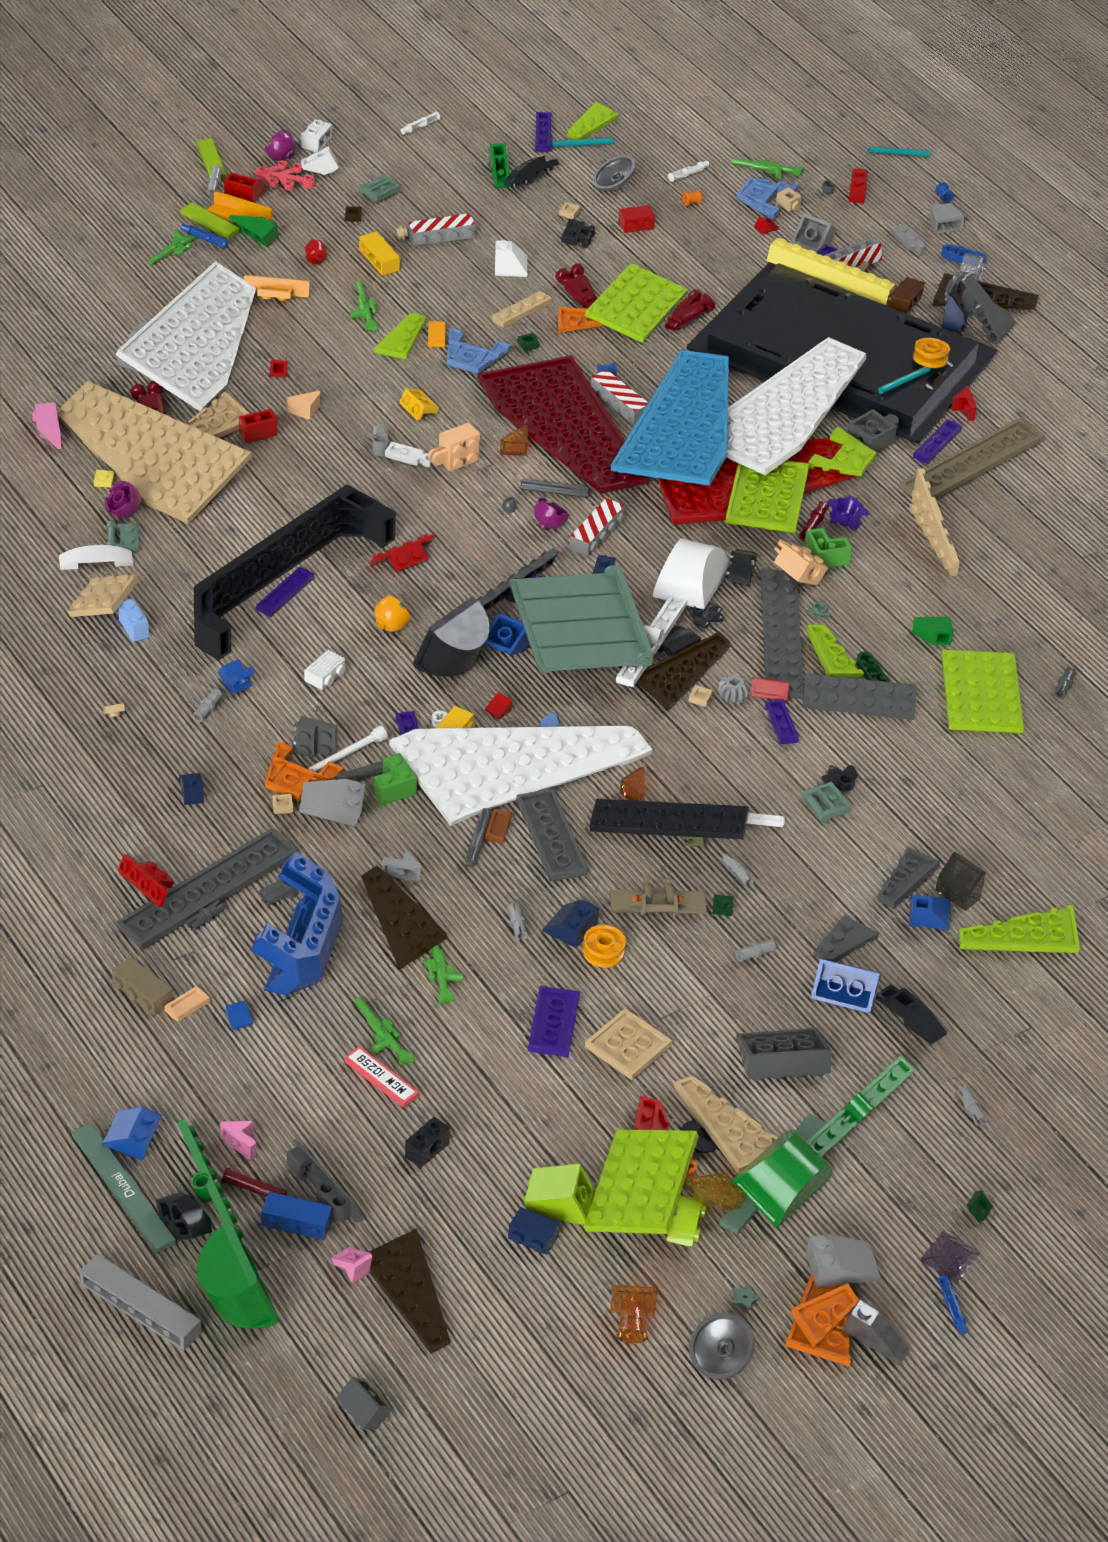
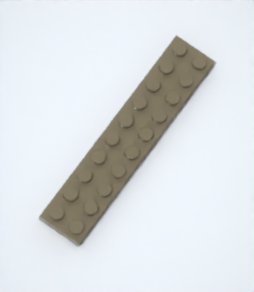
M1019 418L924 469L926 473L924 479L925 482L929 481L931 497L937 499L1043 441L1045 435ZM916 474L901 481L899 484V488L911 497Z

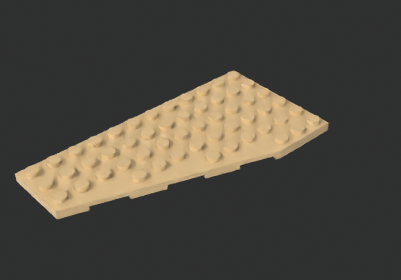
M87 381L57 410L58 419L68 429L70 428L89 450L98 458L100 457L121 481L134 485L147 506L187 524L197 516L252 458L250 451L90 381Z

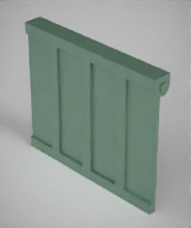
M621 565L608 566L605 572L600 574L510 579L509 584L540 674L560 670L652 665L653 651Z

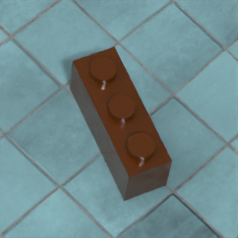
M906 277L903 282H900L899 287L895 288L893 294L889 295L887 302L889 307L908 314L921 299L925 282Z

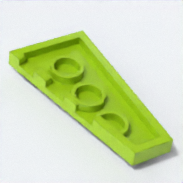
M418 313L408 314L375 346L374 353L407 360L426 323V316Z
M826 625L807 626L806 631L826 675L862 679L864 672L856 668V662L852 658L847 657L845 654L846 650L843 646L836 643L837 639Z

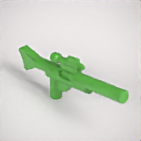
M732 158V164L765 170L770 174H775L777 179L782 178V172L800 177L804 171V167L779 165V162H770L763 159L756 162Z
M177 229L174 230L173 235L175 237L172 238V243L164 247L162 252L148 259V263L153 265L171 253L174 256L183 254L184 250L192 247L190 242L197 237L192 235L183 236Z
M357 281L359 306L356 307V311L350 312L351 319L363 317L366 319L365 330L378 331V325L373 321L370 312L371 310L372 314H377V309L375 308L377 305L376 300L372 298L367 300L362 281Z
M438 944L432 948L434 959L427 957L424 960V965L429 970L430 980H434L436 978L435 973H437L440 987L439 1005H442L446 1002L454 1001V995L449 991L447 984L450 981H463V973H455L452 966L446 965L444 952L440 950Z
M358 997L355 1000V1004L367 1017V1023L376 1033L374 1036L376 1045L371 1048L373 1053L377 1054L386 1047L388 1049L392 1048L398 1057L399 1065L413 1063L415 1057L402 1049L395 1040L399 1039L401 1035L393 1028V1022L384 1017L382 1022H380L363 999Z

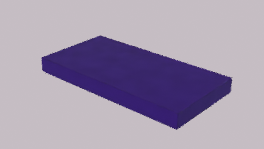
M539 987L528 1052L569 1057L580 991Z

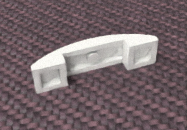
M112 545L83 546L59 555L60 570L78 569V563L114 561L115 567L133 566L132 551Z

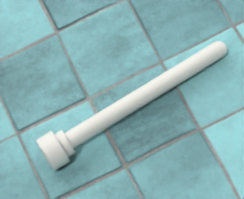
M380 725L373 729L371 735L314 764L308 769L318 772L328 761L335 763L372 742L386 740L388 738L387 732Z

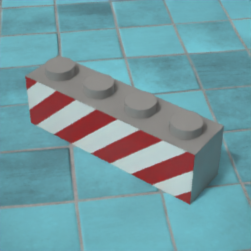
M470 213L408 222V237L413 246L475 238V222Z
M871 237L824 256H829L832 260L844 262L850 267L860 266L863 261L873 265L882 260V247L880 241Z
M608 370L591 376L590 385L596 395L630 423L636 424L648 402Z
M606 498L570 535L569 549L586 557L595 552L600 543L604 542L607 536L614 532L616 526L624 521L625 505Z

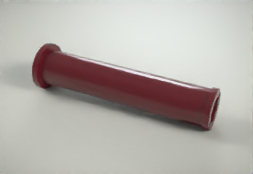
M227 1167L222 1175L221 1183H229L267 1197L269 1192L287 1195V1190L285 1189L283 1190L232 1171L230 1167Z

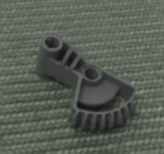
M966 272L963 275H954L948 282L944 300L947 301L948 295L951 293L959 304L957 287L961 281L966 287L961 298L964 307L963 312L965 313L964 318L976 316L979 322L983 324L982 327L988 331L986 333L988 341L994 344L998 343L1014 327L1015 321L1008 311L992 301L970 272Z

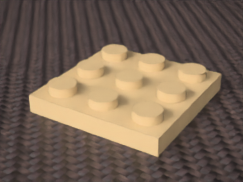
M136 574L92 578L87 587L81 591L79 597L68 609L69 616L114 614L139 582V578Z
M624 1008L586 1040L584 1047L633 1080L672 1046V1040Z

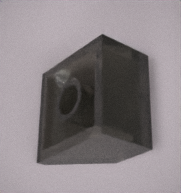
M954 852L937 877L935 891L941 896L949 898L956 906L967 911L981 898L986 872Z

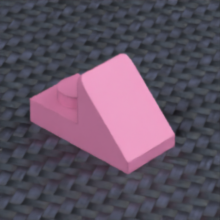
M225 1121L220 1123L221 1139L250 1161L256 1157V1141L251 1137L253 1135L252 1121Z
M348 1247L331 1259L334 1266L346 1269L350 1282L354 1283L370 1272L372 1255L369 1252Z

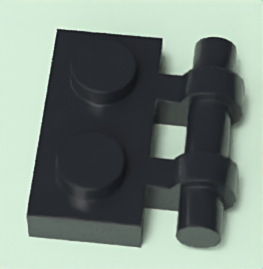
M569 219L561 237V242L569 245H577L578 242H582V247L587 248L592 242V237L595 235V226L590 225L588 227L585 226V222Z

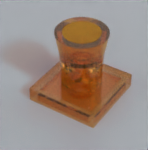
M613 1285L610 1313H621L617 1333L618 1340L625 1343L638 1344L648 1339L646 1315L655 1314L658 1288Z

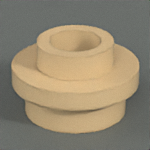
M400 225V227H396L398 238L405 241V237H408L407 229Z

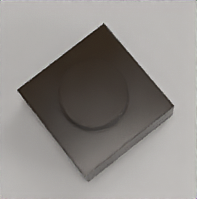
M346 206L345 221L361 222L362 207Z

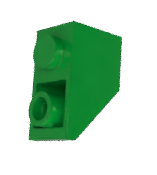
M914 617L912 633L932 645H951L953 627L950 617Z

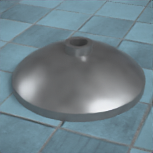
M620 155L603 163L593 176L595 187L601 191H612L624 186L630 181L636 171L637 165L634 158L629 155Z
M717 1313L705 1318L693 1331L689 1343V1354L695 1368L706 1377L718 1380L731 1378L740 1373L748 1365L754 1351V1336L749 1325L742 1318L731 1313ZM729 1348V1352L724 1354V1350Z

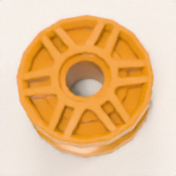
M922 338L915 343L913 359L925 367H943L947 365V355H949L950 347L946 342L939 339Z
M610 925L591 927L584 936L583 956L594 966L601 968L616 966L624 957L626 939L622 931Z

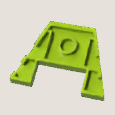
M837 426L831 433L830 440L842 444L843 446L832 460L814 454L808 464L811 469H814L815 466L822 467L823 471L834 469L840 470L839 473L862 476L876 459L877 453Z

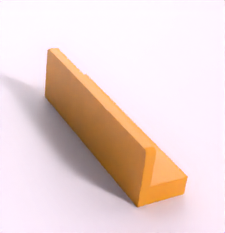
M218 191L214 192V203L208 209L209 212L231 222L229 219L230 215L263 217L269 221L272 220V208Z

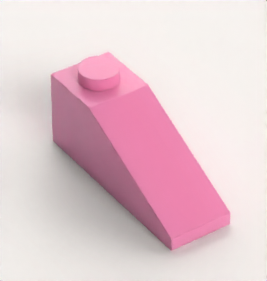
M56 403L34 404L35 411H32V421L36 422L37 429L57 449H61Z

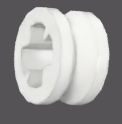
M444 711L434 712L432 714V726L436 728L447 713Z

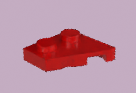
M640 1095L633 1130H669V1121L667 1115L663 1112L664 1108L661 1101Z

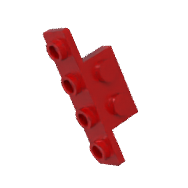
M425 534L420 536L417 541L409 540L405 542L402 547L394 546L384 554L379 552L372 556L373 559L369 565L372 567L390 559L396 573L423 563L429 559L423 546L430 544L434 540L435 535L428 536Z
M123 854L118 872L158 907H162L168 892L167 888H172L174 881L165 871L159 869L156 863L151 861L139 863L128 854Z

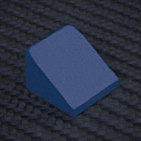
M245 1001L226 1006V1017L233 1030L253 1025Z

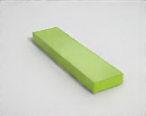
M212 138L197 140V147L208 175L211 176L212 167L218 165L222 168L220 179H225L226 172Z
M193 202L181 209V214L228 240L239 233V227Z

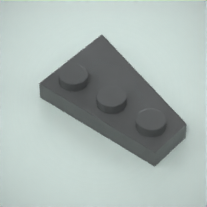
M844 915L814 950L813 956L818 959L837 962L849 955V952L855 948L860 949L865 946L866 942L876 940L879 933Z

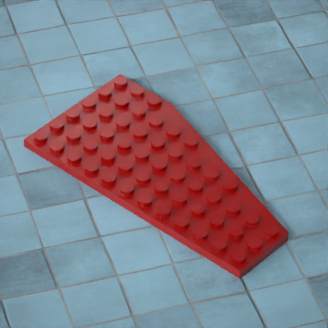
M830 438L807 440L800 451L786 461L808 464L814 454L832 460L843 445L831 441ZM726 457L711 485L657 478L672 524L680 525L726 520L738 463ZM814 466V469L809 468L804 494L856 476L839 473L840 470L834 469L823 471L822 467Z

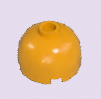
M386 595L377 603L374 616L376 625L380 629L397 632L405 628L411 620L405 607L402 609L398 605L401 602L391 595Z

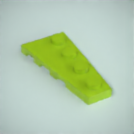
M595 101L567 131V137L572 140L586 139L619 118V113Z

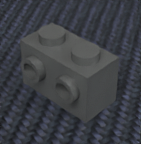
M352 1377L336 1397L342 1404L341 1408L355 1419V1424L362 1430H377L392 1410L365 1378Z

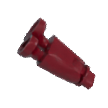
M580 263L574 264L570 269V273L566 268L558 270L555 275L557 282L564 285V289L583 308L588 309L596 301L597 297L588 278L583 275L585 271L583 265Z
M692 290L688 297L684 298L673 310L665 323V327L671 331L679 330L701 316L704 311H713L715 302L707 293L702 295L700 290Z
M151 381L147 386L148 395L145 387L141 384H136L131 388V396L138 403L166 415L165 403L161 395L163 391L161 385Z

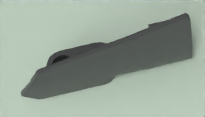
M296 1139L293 1140L298 1146L287 1152V1166L300 1180L308 1179L317 1189V1203L332 1206L333 1220L343 1221L351 1217L356 1223L363 1221L364 1218L354 1200Z

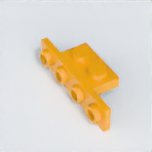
M244 275L243 280L256 288L255 293H257V296H261L262 299L276 297L280 301H287L292 296H309L310 281Z

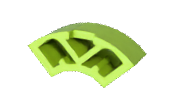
M680 1194L668 1232V1242L692 1247L694 1242L699 1241L701 1229L697 1228L700 1218L705 1217L707 1206L703 1205L704 1199Z

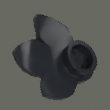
M707 604L705 609H699L694 606L689 610V614L694 619L695 624L702 628H706L708 622H723V617L720 613L722 608L718 605Z
M830 765L828 775H823L821 778L825 783L832 782L835 787L842 791H850L855 786L854 780L858 777V773L852 765L846 767L844 771Z
M693 1120L682 1126V1131H697L699 1137L695 1147L696 1151L709 1153L717 1149L718 1146L712 1141L706 1130L698 1128Z

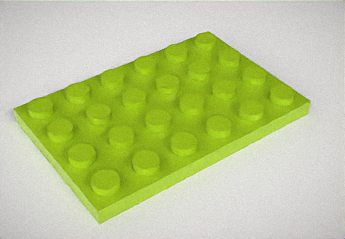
M630 263L586 310L585 316L643 343L687 295L688 289L636 264Z
M784 461L771 472L763 475L738 463L725 523L796 533L809 464Z
M942 649L941 661L948 729L1023 733L1024 724L1015 653Z
M616 1129L584 1224L586 1232L668 1234L699 1137L697 1131Z

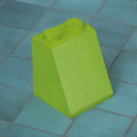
M581 1164L533 1168L531 1178L528 1180V1190L524 1196V1203L530 1211L546 1218L584 1225L595 1189Z

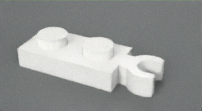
M391 442L385 451L386 458L416 466L419 463L425 467L431 466L428 453L424 454V450Z

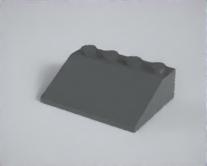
M817 1028L736 1034L744 1070L749 1079L760 1081L771 1077L773 1079H782L785 1076L801 1078L804 1075L823 1076L825 1073H831V1049Z

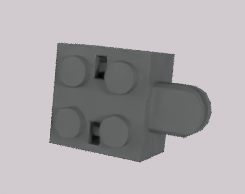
M872 409L849 422L847 433L877 453L895 442L899 418L893 414L883 417Z

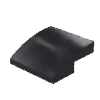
M675 626L670 630L657 651L660 653L665 651L671 656L701 641V637L689 629Z

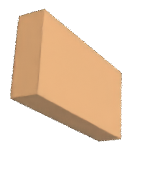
M195 986L166 1004L165 1011L179 1022L208 1004L210 997L198 986Z

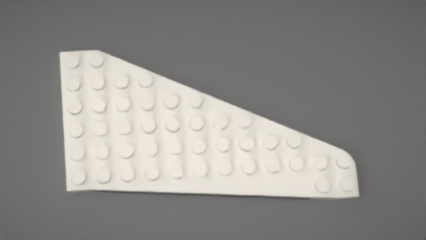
M631 726L414 729L391 739L389 742L393 751L396 754L400 753L417 777V783L450 826L479 814L483 808L492 809L515 801L518 794L547 790L617 765L620 767L651 755L653 750L642 735Z

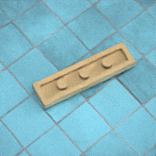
M540 290L493 314L492 321L505 328L551 304L552 298Z

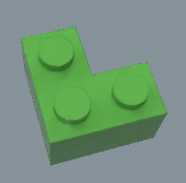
M824 528L807 530L805 547L812 551L811 554L813 556L823 559V564L827 567L850 564L852 547L846 537L829 539Z
M399 753L384 758L382 774L374 776L373 794L381 806L416 795L417 777L402 755Z

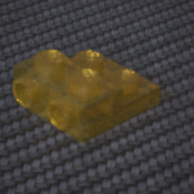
M724 1173L685 1178L684 1186L704 1206H714L716 1204L722 1211H732L742 1207L744 1201L743 1192Z

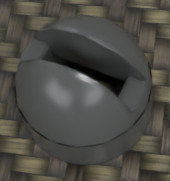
M825 180L822 184V191L825 194H830L835 189V184L831 181Z
M511 497L506 498L502 504L503 511L507 513L515 512L516 501Z

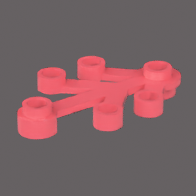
M281 160L276 166L270 168L261 166L255 170L257 179L266 180L272 188L278 187V180L284 186V189L288 191L294 189L293 181L302 182V186L306 189L315 187V179L312 175L308 174L304 177L291 175L303 171L300 163H295L293 168L287 169V162Z

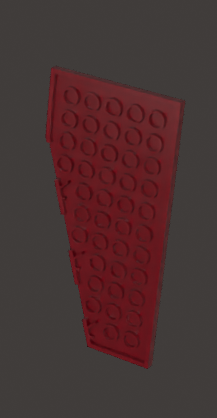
M572 355L477 374V380L495 410L599 493L649 483L648 476L611 471V464L623 446L625 439Z

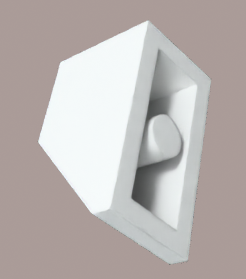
M329 146L301 160L303 170L322 175L334 173L339 168L338 161Z

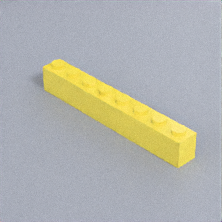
M776 238L771 243L767 261L776 265L778 263L883 305H888L889 295L893 294L895 284L889 280L876 277L872 273L863 272L859 268L850 267L844 262L832 260L829 256H822L813 250L804 249L800 245L789 243L782 238Z

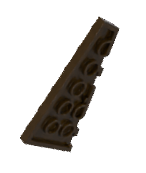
M944 273L934 297L933 305H946L947 301L944 300L946 297V287L954 275ZM961 281L957 287V297L960 306H963L961 298L966 287ZM978 281L992 301L1001 308L1035 309L1039 295Z
M717 632L647 667L636 683L669 711L729 649L730 641L720 632Z
M378 866L361 875L399 970L448 938L447 933Z
M417 1228L369 1251L372 1255L370 1275L431 1354L449 1345L450 1338Z

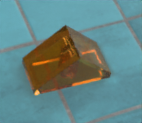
M526 425L501 439L500 454L527 456L528 427Z
M644 767L638 768L621 779L620 794L628 800H644Z

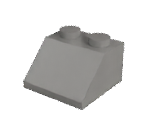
M803 213L791 243L817 252L825 244H830L836 228L831 223Z

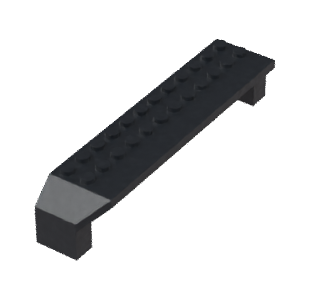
M346 484L194 586L195 646L216 660H221L231 653L232 650L231 624L220 617L338 537L365 536L384 548L395 540L396 512Z

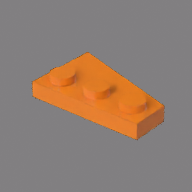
M558 308V333L605 325L597 320L586 317L587 309Z
M847 1283L793 1307L790 1313L814 1349L856 1307L859 1300Z

